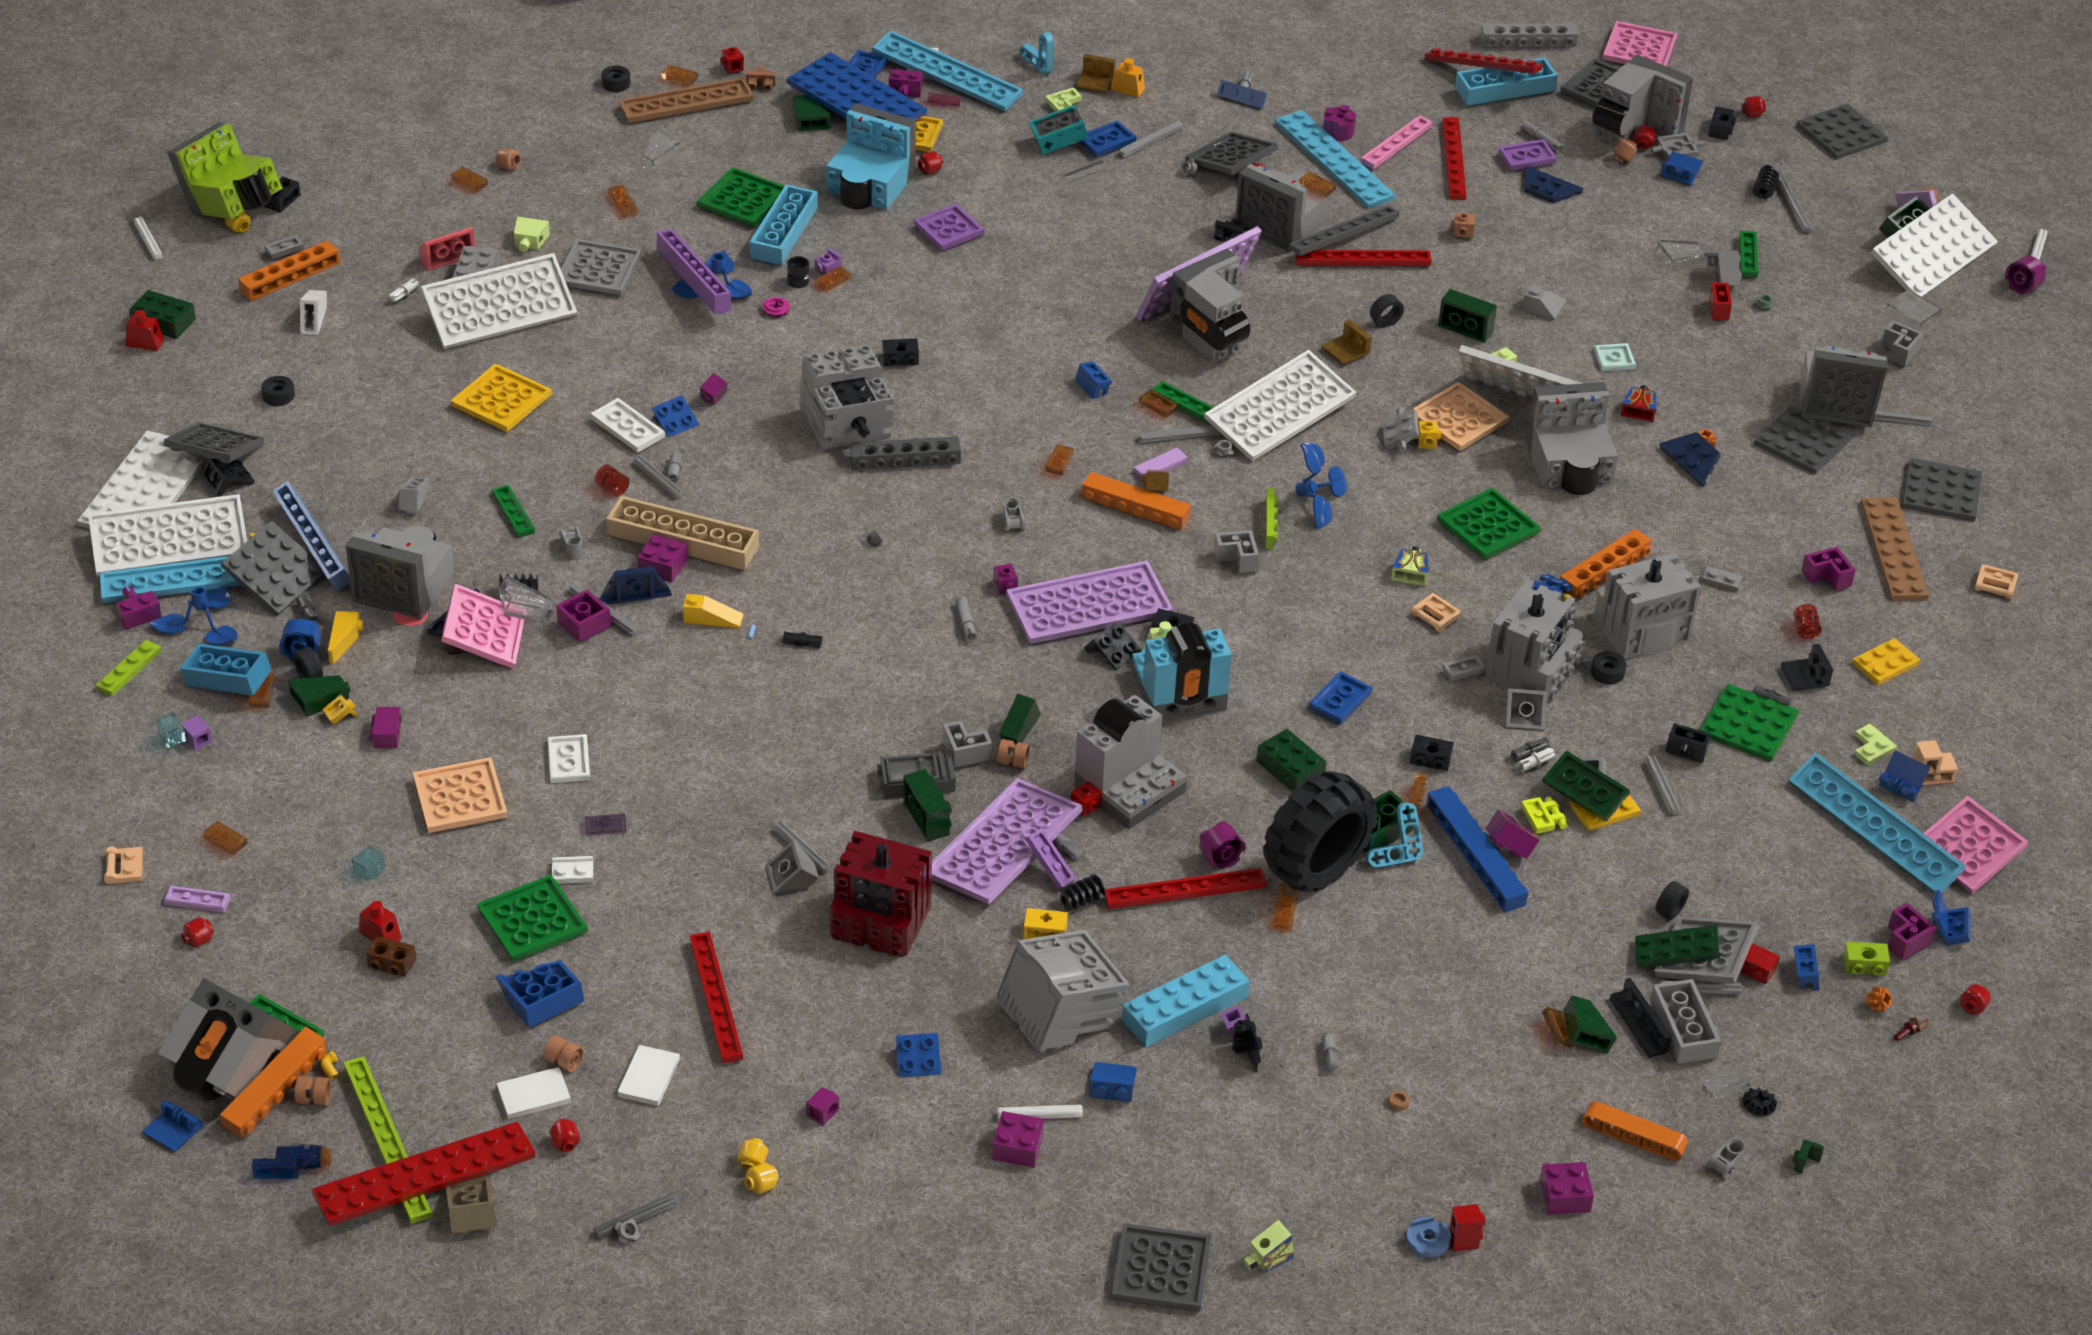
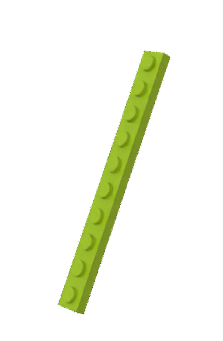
M365 1056L345 1061L344 1069L384 1163L388 1164L408 1157ZM424 1194L402 1202L410 1224L432 1218V1211Z

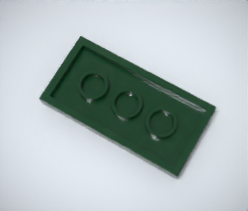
M1567 750L1542 778L1543 783L1605 822L1608 821L1630 794L1628 788Z
M1717 924L1635 936L1637 969L1720 958Z

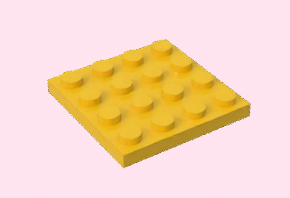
M495 363L450 400L452 407L508 432L552 395V389Z

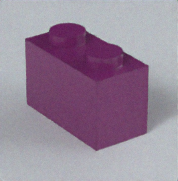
M376 707V713L372 715L373 728H370L369 738L373 740L374 748H398L402 722L400 707Z

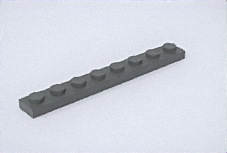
M1389 205L1293 241L1289 243V250L1300 256L1321 247L1328 246L1334 242L1399 218V211Z

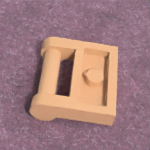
M1982 564L1974 591L1980 592L1981 590L2004 596L2006 599L2011 600L2019 573Z
M1432 593L1416 604L1410 614L1414 617H1419L1434 627L1438 633H1442L1447 626L1461 617L1462 611ZM1423 610H1426L1427 612L1438 618L1440 621H1437L1433 617L1429 616L1428 614L1423 612Z
M107 847L105 849L107 867L104 874V882L106 884L142 881V847L122 849ZM115 858H121L120 874H115Z

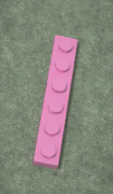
M1419 115L1361 157V163L1375 169L1429 130L1433 122Z

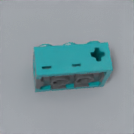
M1075 105L1029 121L1033 137L1042 155L1088 138L1084 121Z

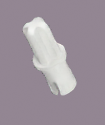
M412 278L404 285H399L398 289L389 295L390 301L398 302L403 297H408L413 290L419 287L418 281Z
M1547 748L1538 753L1534 752L1530 757L1518 761V768L1522 769V773H1525L1536 766L1541 767L1542 763L1555 757L1554 750Z

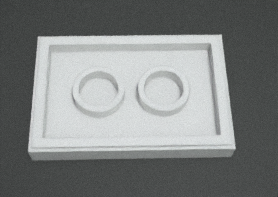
M587 734L547 737L550 783L590 780Z
M639 1045L619 1087L618 1097L659 1106L680 1060V1054Z
M559 1067L497 1083V1089L508 1119L571 1103V1097Z

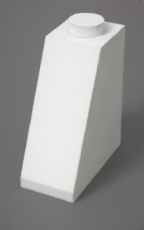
M309 290L300 299V334H319L327 308V291Z

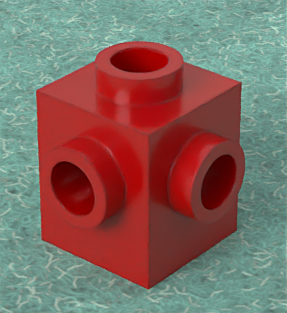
M737 47L722 50L720 63L725 67L728 74L744 71V55L740 53Z
M1089 781L1080 787H1076L1071 792V801L1082 805V812L1080 813L1082 816L1094 812L1101 806L1102 791Z

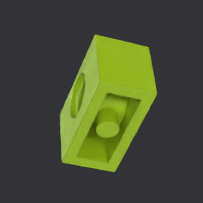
M1846 941L1843 952L1845 973L1873 974L1876 976L1887 975L1890 964L1888 945L1883 943Z

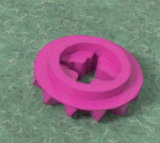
M780 297L769 298L762 304L763 312L767 313L768 316L782 317L783 314H788L790 303Z

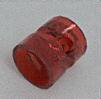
M603 465L595 475L596 485L615 497L625 493L629 487V478L611 465Z
M1803 604L1797 607L1793 615L1798 636L1803 639L1818 637L1821 634L1822 627L1817 608L1811 604Z

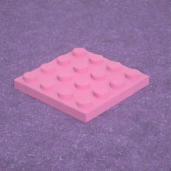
M1616 21L1602 60L1626 64L1638 54L1667 67L1678 33Z
M455 584L451 593L441 641L513 669L516 663L526 611Z
M1968 795L1923 833L1965 865L1966 869L1955 881L1971 894L1976 892L2028 846L2026 839Z

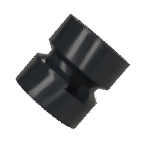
M801 256L790 258L787 261V283L793 288L806 287L809 284L808 259Z

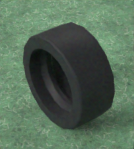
M1385 294L1372 304L1370 317L1379 327L1385 328L1394 325L1400 320L1404 312V306L1395 295ZM1393 305L1392 309L1386 315L1381 316V314L1387 307Z

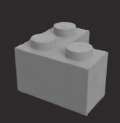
M1738 250L1706 252L1707 269L1714 270L1715 282L1729 283V286L1741 284L1742 274L1739 270L1740 255Z
M1892 320L1884 330L1881 345L1891 349L1890 361L1905 367L1920 350L1924 333Z
M1252 530L1215 533L1214 551L1217 562L1236 561L1239 573L1257 572L1259 553Z
M962 721L943 724V743L947 751L951 750L954 768L992 760V741L987 730L968 734Z

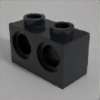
M283 176L279 179L283 189L269 197L263 196L264 207L280 213L301 196L299 182Z

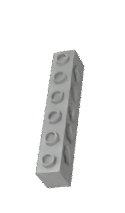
M1575 23L1482 24L1480 38L1483 47H1576L1578 32Z

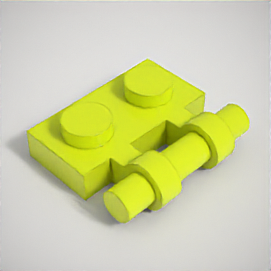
M1540 797L1522 801L1521 808L1536 834L1555 830V825H1559L1562 830L1567 828L1566 817L1563 813H1560L1559 805L1552 797H1547L1544 803Z

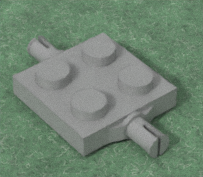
M1688 133L1661 136L1656 139L1658 146H1651V152H1661L1667 160L1672 151L1693 158L1699 157L1697 147L1705 146L1704 139L1693 140Z
M1397 408V416L1383 423L1384 446L1387 450L1399 447V451L1404 453V451H1407L1406 444L1410 440L1419 437L1418 414L1415 409L1404 412L1403 408H1399V410Z

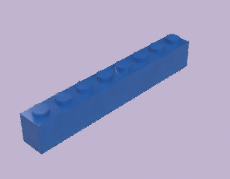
M1450 786L1428 792L1426 806L1504 913L1526 906L1529 895L1527 888L1521 884L1517 874L1510 869L1507 861L1501 857L1497 847L1490 842L1487 834L1479 827L1477 820L1473 819L1470 815L1468 808L1459 800L1457 793L1453 792Z

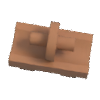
M760 65L759 69H753V71L746 70V82L750 89H757V84H763L764 90H772L773 85L776 84L775 72L764 70V65Z

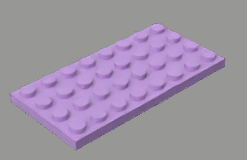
M1257 226L1155 277L1135 318L1139 321L1143 319L1147 321L1155 313L1161 314L1165 312L1167 307L1171 306L1173 272L1228 248L1240 258V266L1243 272L1245 264L1249 261L1250 254L1254 251L1255 244L1259 241L1261 229Z
M1148 561L1006 590V596L1030 644L1106 629L1118 620L1122 625L1153 619L1158 608L1173 612V607Z
M1017 778L932 861V880L989 905L1036 858L1025 839L1043 828L1050 840L1053 841L1082 812V805Z

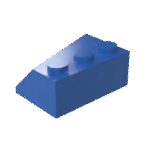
M561 960L537 965L534 970L523 972L522 969L514 971L515 974L505 977L503 974L495 975L508 1004L529 1028L584 1001L581 982Z

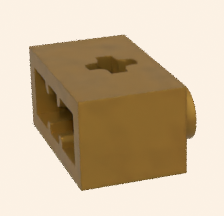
M1147 469V474L1143 473L1142 482L1146 486V490L1168 491L1169 470Z

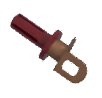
M1911 1017L1909 1022L1904 1023V1028L1894 1035V1039L1899 1041L1909 1033L1914 1035L1916 1031H1922L1929 1025L1928 1018L1918 1023L1917 1018ZM1926 1022V1025L1922 1028L1921 1024Z

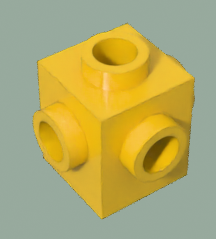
M1419 421V437L1415 438L1418 442V448L1436 449L1437 439L1441 438V429H1438L1437 421Z

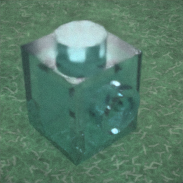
M175 713L156 719L158 734L167 748L186 741L184 728Z
M368 845L352 858L354 873L370 881L386 868L384 854L379 849Z

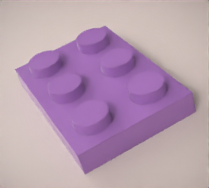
M1544 139L1499 146L1498 149L1500 156L1510 171L1524 169L1527 166L1536 167L1554 164L1557 160V157Z

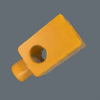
M1126 58L1115 70L1111 90L1139 98L1145 90L1143 69L1135 66L1132 58Z

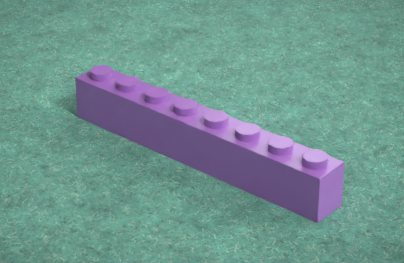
M673 229L657 232L656 250L714 314L730 311L731 292Z

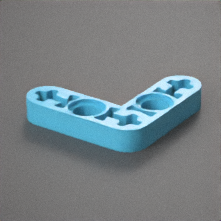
M1050 32L1039 35L1038 50L1029 43L1020 46V55L1042 74L1045 75L1053 71L1054 39Z
M1403 802L1397 807L1401 844L1369 850L1365 856L1366 863L1369 866L1382 867L1417 860L1422 856L1423 845L1417 809L1414 804ZM1406 807L1411 810V812L1408 813V819H1413V822L1404 823V820H1408L1407 815L1403 814V810H1405ZM1409 825L1413 826L1415 830L1414 835L1408 837L1405 833V829ZM1416 839V842L1407 843V840ZM1412 845L1413 848H1417V852L1414 853V856L1413 854L1409 853V850L1412 849ZM1392 849H1397L1399 852V857L1396 860L1390 858V851ZM1375 853L1380 856L1384 855L1385 859H1377L1375 862L1371 860V857H1374Z

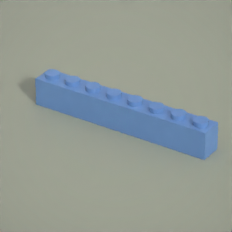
M289 481L273 490V493L328 580L338 592L350 585L349 572Z

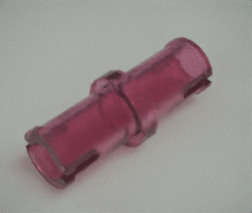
M929 92L928 102L940 103L942 106L953 105L960 107L961 96Z

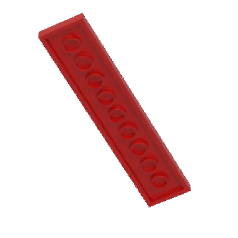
M516 1121L312 1188V1195L328 1226L527 1161L534 1158L536 1152L519 1122Z

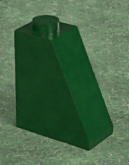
M807 95L793 96V109L798 131L831 129L830 114L817 101Z
M340 675L288 680L290 695L307 717L323 711L324 707L340 695L346 700L349 699V692H351L348 682H344Z
M1017 693L999 732L1001 740L1014 741V744L1024 741L1041 715L1035 699Z
M1571 995L1563 1009L1569 1042L1608 1054L1617 1039L1615 1033L1591 1000Z

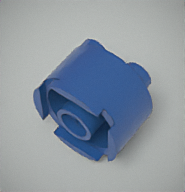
M306 619L288 620L283 628L279 644L281 654L287 656L291 662H294L293 654L306 647H311L318 654L321 631L317 623Z

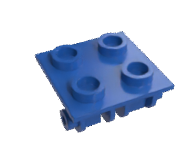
M1672 151L1668 161L1663 163L1664 169L1660 176L1692 185L1703 161Z
M683 395L651 408L654 412V416H652L653 421L661 424L668 437L700 425Z
M1895 750L1884 774H1881L1879 777V786L1914 803L1931 767Z
M938 1033L896 1036L899 1077L941 1074Z
M164 1101L161 1104L163 1113L149 1124L142 1133L176 1152L205 1123L197 1119L196 1116L190 1115L181 1107L175 1106L171 1101Z

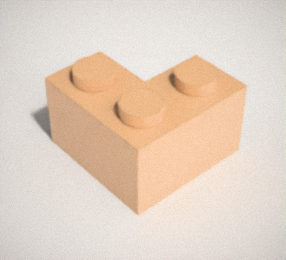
M1936 740L1917 742L1913 759L1931 767L1923 785L1955 782L1958 767L1951 752L1941 753Z

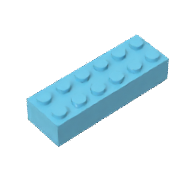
M1539 58L1533 60L1536 63H1542V70L1535 74L1485 67L1459 71L1456 74L1455 89L1465 104L1469 106L1556 91L1558 75L1546 58Z
M785 185L750 240L751 259L783 265L818 208L817 191Z
M1225 954L1123 1004L1122 1021L1145 1047H1148L1247 998L1250 980Z

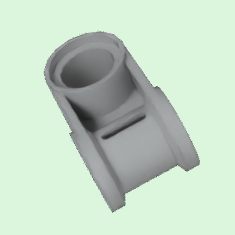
M1007 498L1003 502V519L1006 532H1009L1011 529L1025 530L1024 515L1020 502L1016 498Z
M576 526L575 529L569 530L560 529V539L567 557L570 559L582 557L583 548L579 527Z
M1736 1138L1728 1140L1721 1149L1711 1156L1707 1167L1709 1169L1713 1168L1722 1174V1178L1726 1180L1743 1162L1745 1143Z

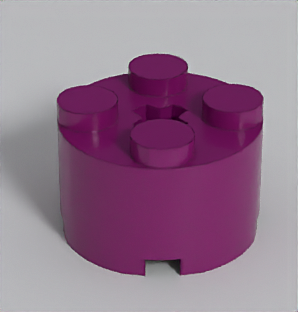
M1347 105L1326 108L1323 129L1335 138L1336 141L1351 139L1352 135L1355 134L1356 114Z
M2025 255L2013 262L2005 271V279H2008L2009 288L2018 294H2025L2041 286L2046 277V265L2029 255Z
M1226 821L1219 822L1199 835V849L1215 869L1216 867L1225 869L1235 865L1241 859L1239 856L1242 851L1245 853V842L1233 826Z

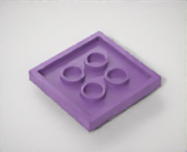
M957 204L914 219V225L941 251L984 235V229Z

